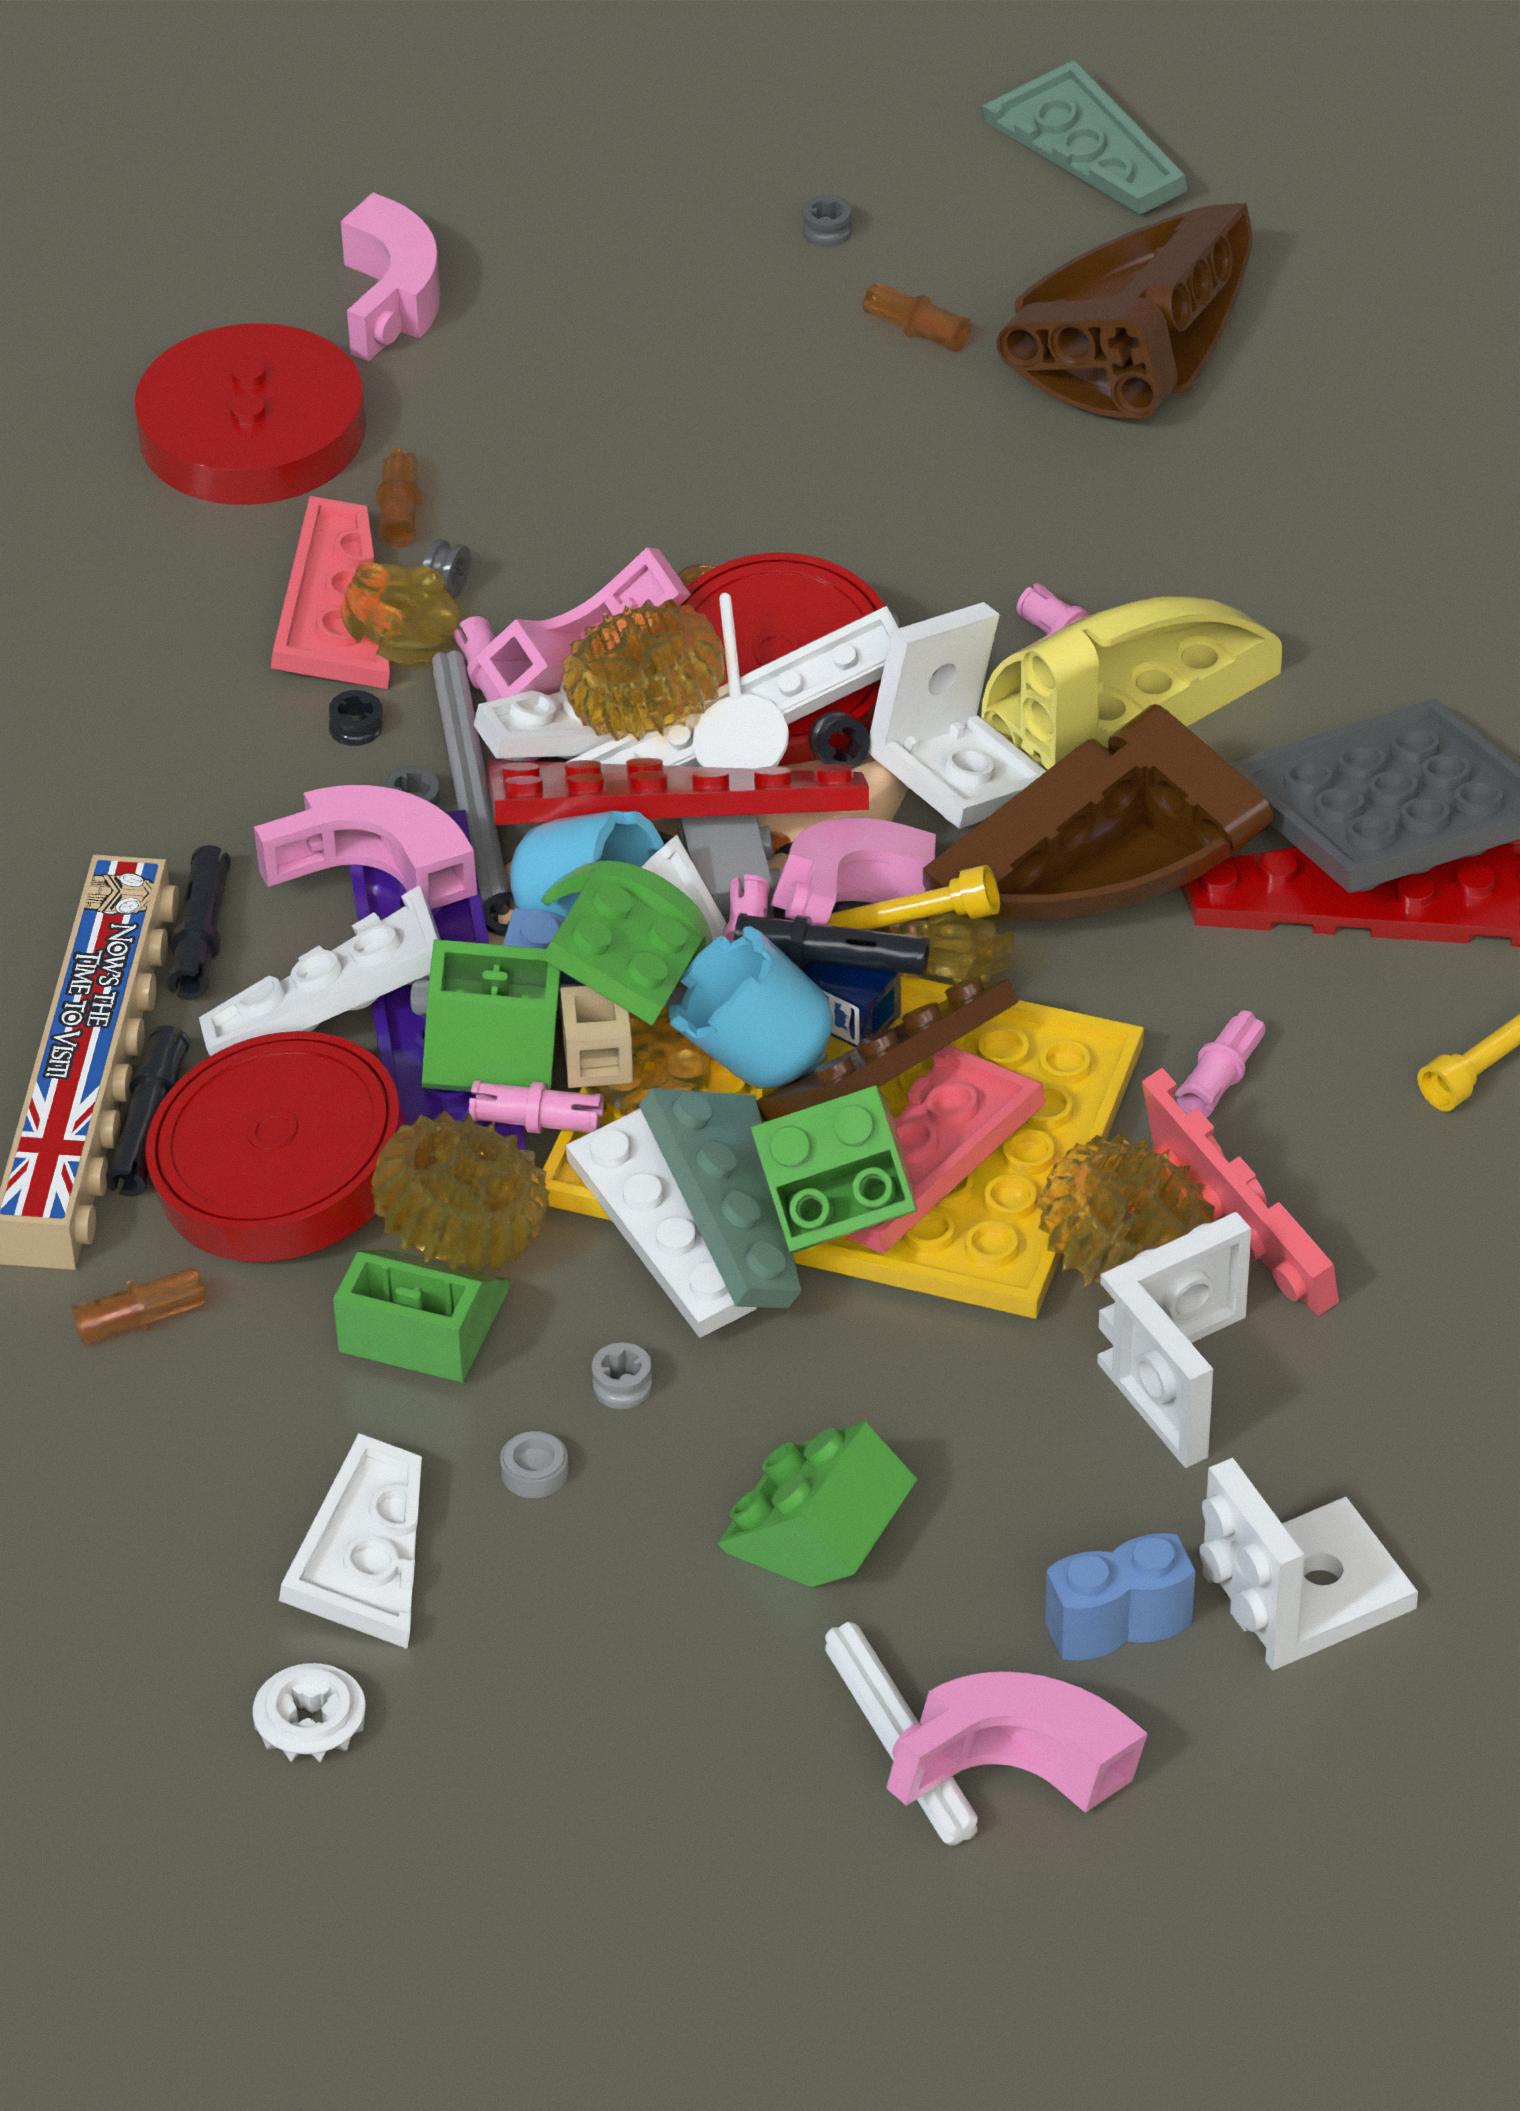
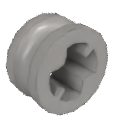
M627 1342L612 1343L601 1348L594 1355L591 1363L593 1392L599 1402L610 1408L619 1410L630 1409L642 1404L650 1396L652 1391L651 1359L643 1348Z

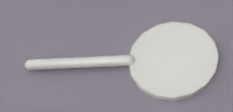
M723 593L720 595L719 601L730 696L716 701L703 712L694 728L692 746L701 767L757 769L777 766L787 750L789 729L782 711L771 700L755 694H741L732 600L728 593Z

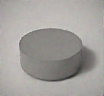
M529 1431L518 1434L511 1438L501 1450L500 1465L503 1483L511 1492L525 1498L546 1497L561 1489L567 1481L569 1475L567 1449L559 1438L550 1433Z

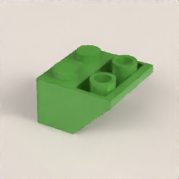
M434 939L427 995L422 1088L471 1092L473 1082L475 1080H482L486 1083L530 1087L533 1081L543 1082L548 1086V1090L552 1089L562 971L541 959L546 949Z
M876 1085L751 1127L785 1240L791 1254L917 1212L908 1165L887 1098Z
M390 1249L358 1251L333 1298L338 1350L345 1354L463 1383L510 1289V1280Z
M866 1421L838 1431L831 1427L819 1433L814 1439L796 1445L792 1442L784 1443L766 1458L762 1465V1471L765 1474L754 1490L745 1494L733 1506L729 1514L733 1521L717 1544L725 1553L811 1588L839 1580L856 1573L917 1481V1478Z

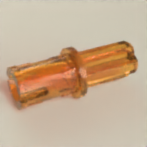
M871 284L866 290L865 298L862 302V307L866 313L902 327L905 336L913 338L915 335H918L954 352H958L964 347L970 335L971 325L969 323L971 321L969 318L948 312L931 304L930 298L922 294L914 298L883 284Z
M402 448L392 449L390 456L383 460L382 484L378 486L376 491V503L381 509L378 533L384 544L394 548L408 546L414 541L416 537L415 511L422 502L421 490L416 484L417 458L413 453H404Z
M188 1268L136 1286L133 1280L126 1282L127 1289L80 1305H72L71 1310L81 1341L86 1347L93 1342L140 1327L142 1332L150 1330V1322L201 1306L206 1301V1292L197 1270Z

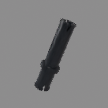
M201 846L193 852L181 923L172 931L170 947L174 954V959L167 985L173 993L178 989V983H180L177 996L183 999H197L206 993L209 982L210 963L219 954L221 937L217 931L231 859L229 854L225 852L219 862L221 848L217 846Z
M740 912L735 925L734 941L743 936V929L745 927L751 926L764 934L798 967H804L807 961L858 969L917 975V977L921 978L925 977L930 956L929 936L917 937L867 929L812 923L810 916L797 915L794 921L752 916Z
M157 1026L151 1031L143 1064L132 1075L129 1083L132 1098L110 1167L106 1172L107 1186L112 1191L117 1188L120 1178L124 1180L119 1193L123 1196L132 1197L144 1192L149 1172L145 1154L148 1130L160 1103L171 1088L180 1080L178 1076L185 1054L190 1046V1039L181 1030L174 1044L172 1037L176 1027Z

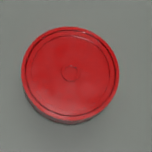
M268 323L236 324L193 335L159 355L142 375L135 393L134 402L139 446L146 464L160 480L170 487L186 495L209 502L232 505L266 504L310 492L335 478L352 462L365 436L366 422L362 380L354 362L340 347L320 335L286 325Z
M787 552L761 553L740 557L714 567L696 578L686 587L691 596L661 623L656 644L659 691L664 710L668 713L728 683L719 601L720 595L723 593H728L732 600L740 677L885 607V604L877 593L857 575L840 565L815 556ZM881 679L787 724L789 729L788 746L777 766L819 760L809 748L808 736L811 726L816 719L826 712L835 710L846 712L863 724L870 735ZM833 732L828 744L835 748L834 754H836V747L838 746L844 750L849 744L850 738L844 733L839 735Z
M291 1031L266 1034L236 1043L213 1054L186 1073L171 1088L156 1110L148 1130L145 1154L147 1168L169 1222L182 1237L199 1249L222 1258L246 1262H271L292 1259L324 1249L351 1235L371 1220L390 1200L404 1176L409 1161L411 1136L393 1079L378 1058L365 1048L345 1038L319 1032Z

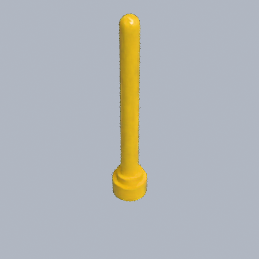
M982 865L961 870L959 877L951 879L947 887L831 913L827 925L872 930L955 911L958 916L968 914L971 919L998 914L1000 910L998 886L991 868L988 865Z
M1520 1014L1463 1055L1442 1054L1422 1067L1418 1072L1417 1081L1424 1098L1435 1108L1445 1112L1451 1111L1472 1095L1477 1075L1520 1045Z

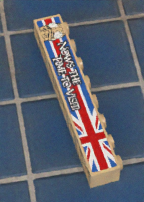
M107 855L92 856L0 1187L1 1265L76 1270L82 1245L92 1244L96 1227L94 1199L95 1196H104L107 1189V1149H115L120 1136L121 1118L118 1111L120 1102H129L131 1097L129 1083L133 1071L130 1062L132 1056H141L145 1037V1026L142 1019L143 1012L152 1011L155 1005V966L163 967L166 963L168 952L166 924L167 922L175 923L178 917L179 888L176 885H169L166 859Z

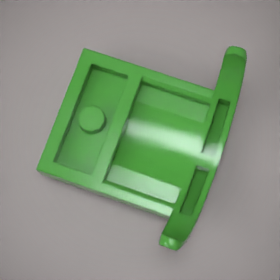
M598 861L576 868L555 882L541 899L543 904L549 906L566 895L581 892L541 959L648 1024L653 1025L689 962L693 961L702 950L713 942L710 927L701 910L685 893L666 879L649 870L621 861Z

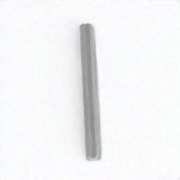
M452 650L447 654L439 651L432 659L434 681L458 809L465 810L471 845L474 849L480 895L484 903L489 897L497 893L508 892L509 889L497 827L494 821L479 734L473 725L475 713L464 656L456 650Z

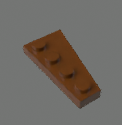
M973 977L953 985L944 992L947 1000L939 1004L936 1002L929 1003L908 1012L901 1018L903 1023L863 1039L858 1043V1047L818 1066L813 1071L756 1100L763 1121L767 1122L875 1085L878 1088L1017 1004L1019 1001L1009 979L983 985L980 977Z

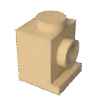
M587 986L561 987V1018L568 1088L633 1083L632 1040L628 1011Z

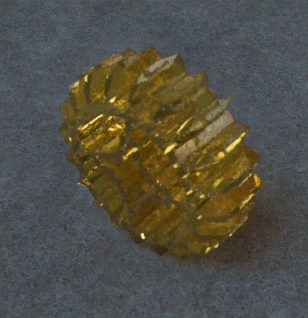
M648 599L639 608L631 609L625 604L623 612L615 616L603 614V623L598 626L584 627L585 638L571 642V654L562 660L565 669L562 676L565 683L563 688L576 717L580 718L583 726L592 727L597 736L610 733L616 742L622 740L628 734H632L638 741H641L647 733L654 731L663 736L665 728L674 724L686 727V717L690 714L705 713L704 701L719 697L717 685L726 680L724 673L726 662L723 657L725 651L720 637L716 635L713 624L708 621L705 614L696 613L691 604L677 607L672 599L666 600L660 606H655Z
M445 1111L435 1121L420 1115L411 1126L401 1125L392 1139L388 1140L386 1147H382L371 1179V1184L373 1185L371 1193L375 1196L374 1213L384 1217V1233L402 1235V1251L417 1248L424 1253L425 1264L431 1259L437 1258L446 1261L449 1269L454 1270L462 1263L466 1264L476 1274L486 1264L501 1270L510 1258L520 1259L521 1255L528 1250L534 1238H537L545 1221L544 1215L549 1205L548 1196L550 1191L545 1188L546 1171L535 1167V1152L518 1150V1135L503 1137L496 1132L495 1121L488 1127H483L474 1123L470 1113L460 1122L455 1121Z
M1121 1132L1111 1139L1109 1143L1104 1138L1096 1135L1085 1146L1076 1143L1072 1149L1067 1151L1064 1158L1053 1166L1046 1179L1048 1182L1040 1194L1041 1201L1038 1207L1043 1212L1040 1215L1039 1229L1050 1234L1047 1251L1063 1253L1065 1255L1062 1271L1077 1269L1083 1274L1084 1288L1093 1282L1100 1284V1274L1134 1259L1141 1252L1161 1247L1189 1234L1199 1225L1211 1223L1215 1206L1203 1201L1206 1189L1205 1184L1189 1181L1191 1165L1177 1167L1170 1161V1149L1160 1154L1155 1153L1149 1149L1146 1137L1136 1143L1135 1146H1132ZM1126 1213H1131L1132 1215L1128 1222H1123L1122 1220ZM1106 1291L1107 1298H1110L1111 1295Z

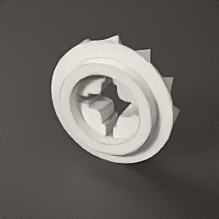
M318 1663L295 1665L276 1673L259 1689L253 1704L254 1727L262 1736L267 1750L275 1748L283 1750L290 1762L299 1754H312L321 1762L325 1752L338 1748L347 1751L353 1734L363 1731L366 1708L365 1697L357 1681L339 1668ZM296 1706L300 1709L304 1708L311 1713L322 1709L323 1723H315L309 1718L298 1723Z

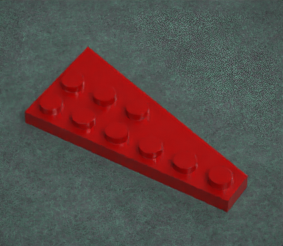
M635 758L626 761V764H601V762L593 760L571 762L487 760L488 787L495 825L546 823L560 818L608 811L640 812L647 819L869 810V785L863 772H853V767L846 764L821 765L816 767V771L791 770L790 768L780 766H768L757 769L663 766V760L657 758Z
M1520 840L1487 849L1478 856L1462 857L1433 866L1432 869L1424 873L1408 874L1386 881L1367 891L1349 893L1297 847L1230 857L1202 877L1181 887L1195 926L1271 931L1279 922L1312 925L1313 934L1336 935L1337 926L1370 928V937L1468 944L1475 936L1510 938V947H1520Z

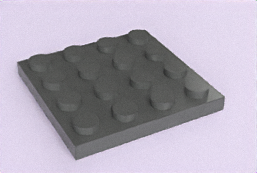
M1436 699L1228 762L1264 795L1273 811L1274 820L1271 825L1349 893L1371 890L1380 883L1408 874L1424 873L1432 869L1433 866L1462 857L1478 856L1487 849L1520 840V766Z

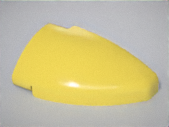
M1153 597L1134 601L1083 617L1003 660L993 671L986 685L982 701L981 718L1047 771L1087 740L1096 739L1108 748L1110 736L1152 704L1165 708L1186 727L1281 674L1282 643L1274 633L1260 622L1240 610L1213 599Z

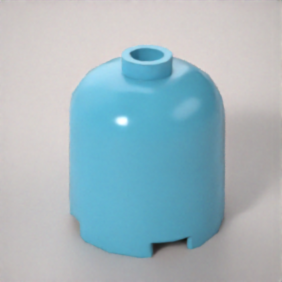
M608 811L560 818L542 823L528 831L516 847L513 855L510 886L515 905L518 909L543 910L565 919L581 892L566 895L549 906L541 902L546 891L560 878L576 868L598 861H621L641 867L664 845V842L653 823L636 811Z
M747 926L743 929L744 934L741 938L730 942L722 935L696 956L680 978V982L688 988L681 1000L680 1006L671 1004L668 1009V1015L672 1027L737 1078L757 1089L781 1088L813 1071L821 1064L825 1056V1047L831 1036L833 1026L832 1011L829 1000L821 988L764 934L751 926Z

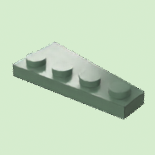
M1075 60L982 106L984 121L1140 215L1187 192L1185 174Z
M651 1088L639 1104V1107L735 1306L789 1309L802 1291L794 1257L789 1252L751 1131L752 1126L762 1123L755 1095Z

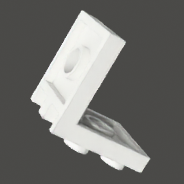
M985 602L892 630L869 735L870 746L868 754L958 829L984 821L1046 772V770L977 715L1000 615Z
M1237 1212L1215 1222L1199 1225L1189 1234L1156 1249L1145 1250L1134 1259L1100 1274V1284L1115 1300V1303L1099 1310V1329L1113 1344V1347L1099 1353L1097 1363L1185 1468L1208 1458L1213 1368L1192 1343L1246 1318L1251 1228Z
M1233 1458L1208 1468L1207 1499L1202 1502V1511L1205 1518L1204 1544H1201L1199 1549L1203 1564L1202 1574L1209 1583H1219L1231 1599L1230 1613L1243 1631L1255 1632L1265 1645V1661L1272 1671L1416 1609L1418 1591L1347 1497L1281 1523ZM1324 1570L1333 1573L1339 1580L1329 1585H1317L1308 1581L1304 1576L1312 1571Z

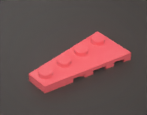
M309 496L272 651L270 669L388 689L390 667L389 660L385 656V632L383 620H380L378 606L379 589L377 579L374 577V553L367 506Z
M951 1045L933 1054L934 1066L926 1077L918 1076L907 1093L909 1104L899 1119L893 1118L906 1157L917 1212L844 1237L884 1254L1045 1104L1042 1083Z
M1161 1068L1143 1080L1142 1086L1154 1149L1150 1151V1157L1163 1178L1170 1183H1174L1176 1180L1179 1181L1190 1192L1191 1198L1199 1212L1210 1222L1237 1212L1251 1228L1249 1260L1254 1262L1259 1259L1270 1269L1277 1286L1291 1301L1295 1302L1301 1299L1318 1317L1339 1303L1334 1264L1280 1202L1273 1204L1269 1208L1266 1206V1195L1256 1179V1174L1240 1156L1230 1163L1225 1159L1222 1149L1212 1136L1215 1127L1202 1112L1196 1108L1189 1114H1186L1175 1102L1173 1092L1176 1090L1177 1084L1169 1074Z

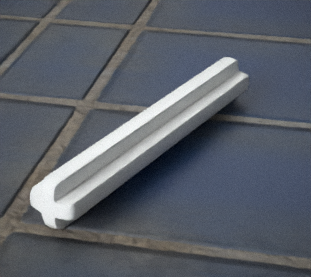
M846 1622L839 1628L832 1627L825 1635V1640L827 1641L825 1651L894 1761L895 1757L892 1755V1750L895 1742L908 1727L918 1723V1720L860 1627L852 1622ZM953 1776L917 1799L940 1838L946 1844L955 1846L963 1840H970L977 1833V1815Z

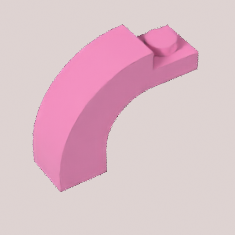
M373 192L341 220L344 265L379 280L347 310L350 353L368 362L384 347L393 343L401 332L420 339L433 324L440 306L436 242L432 232L425 222L413 211L400 203Z
M647 547L602 590L583 604L562 615L547 620L515 619L475 658L502 698L530 690L550 695L560 692L563 681L578 677L586 684H590L601 678L603 670L622 666L658 638L659 632L657 626L691 594L660 549Z
M343 785L316 789L303 793L305 811L254 827L259 872L267 887L334 866L365 865L391 874L400 881L407 892L420 885L431 910L477 895L474 849L463 831L439 807L404 791L371 785Z
M837 818L809 826L795 838L773 893L771 906L785 909L786 918L794 920L797 915L810 916L812 923L827 925L836 902L860 901L873 904L924 892L923 868L935 859L936 834L895 822L870 818Z
M1021 1672L972 1674L943 1683L928 1692L920 1722L908 1727L894 1744L892 1755L895 1758L886 1789L907 1806L962 1770L978 1765L1000 1764L1021 1768L1042 1777L1086 1813L1133 1781L1148 1733L1112 1704L1070 1683L1046 1676Z

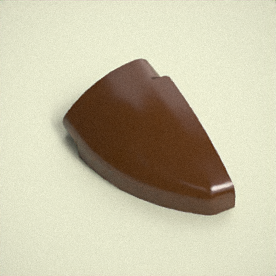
M1247 203L1205 206L1158 221L1108 241L1055 269L1029 287L1016 299V315L999 332L996 339L1000 357L1029 383L1073 407L1115 418L1142 419L1149 417L1170 394H1179L1190 390L1222 335L1239 293L1252 248V227Z
M1152 704L1111 735L1108 740V748L1096 739L1085 741L923 868V885L927 891L947 887L951 879L959 877L961 870L988 865L995 876L998 886L1000 910L998 914L977 919L1007 922H1051L1123 910L1163 896L1202 877L1271 825L1274 820L1273 811L1264 795L1250 781L1169 711L1160 705ZM968 914L962 915V917L970 918Z

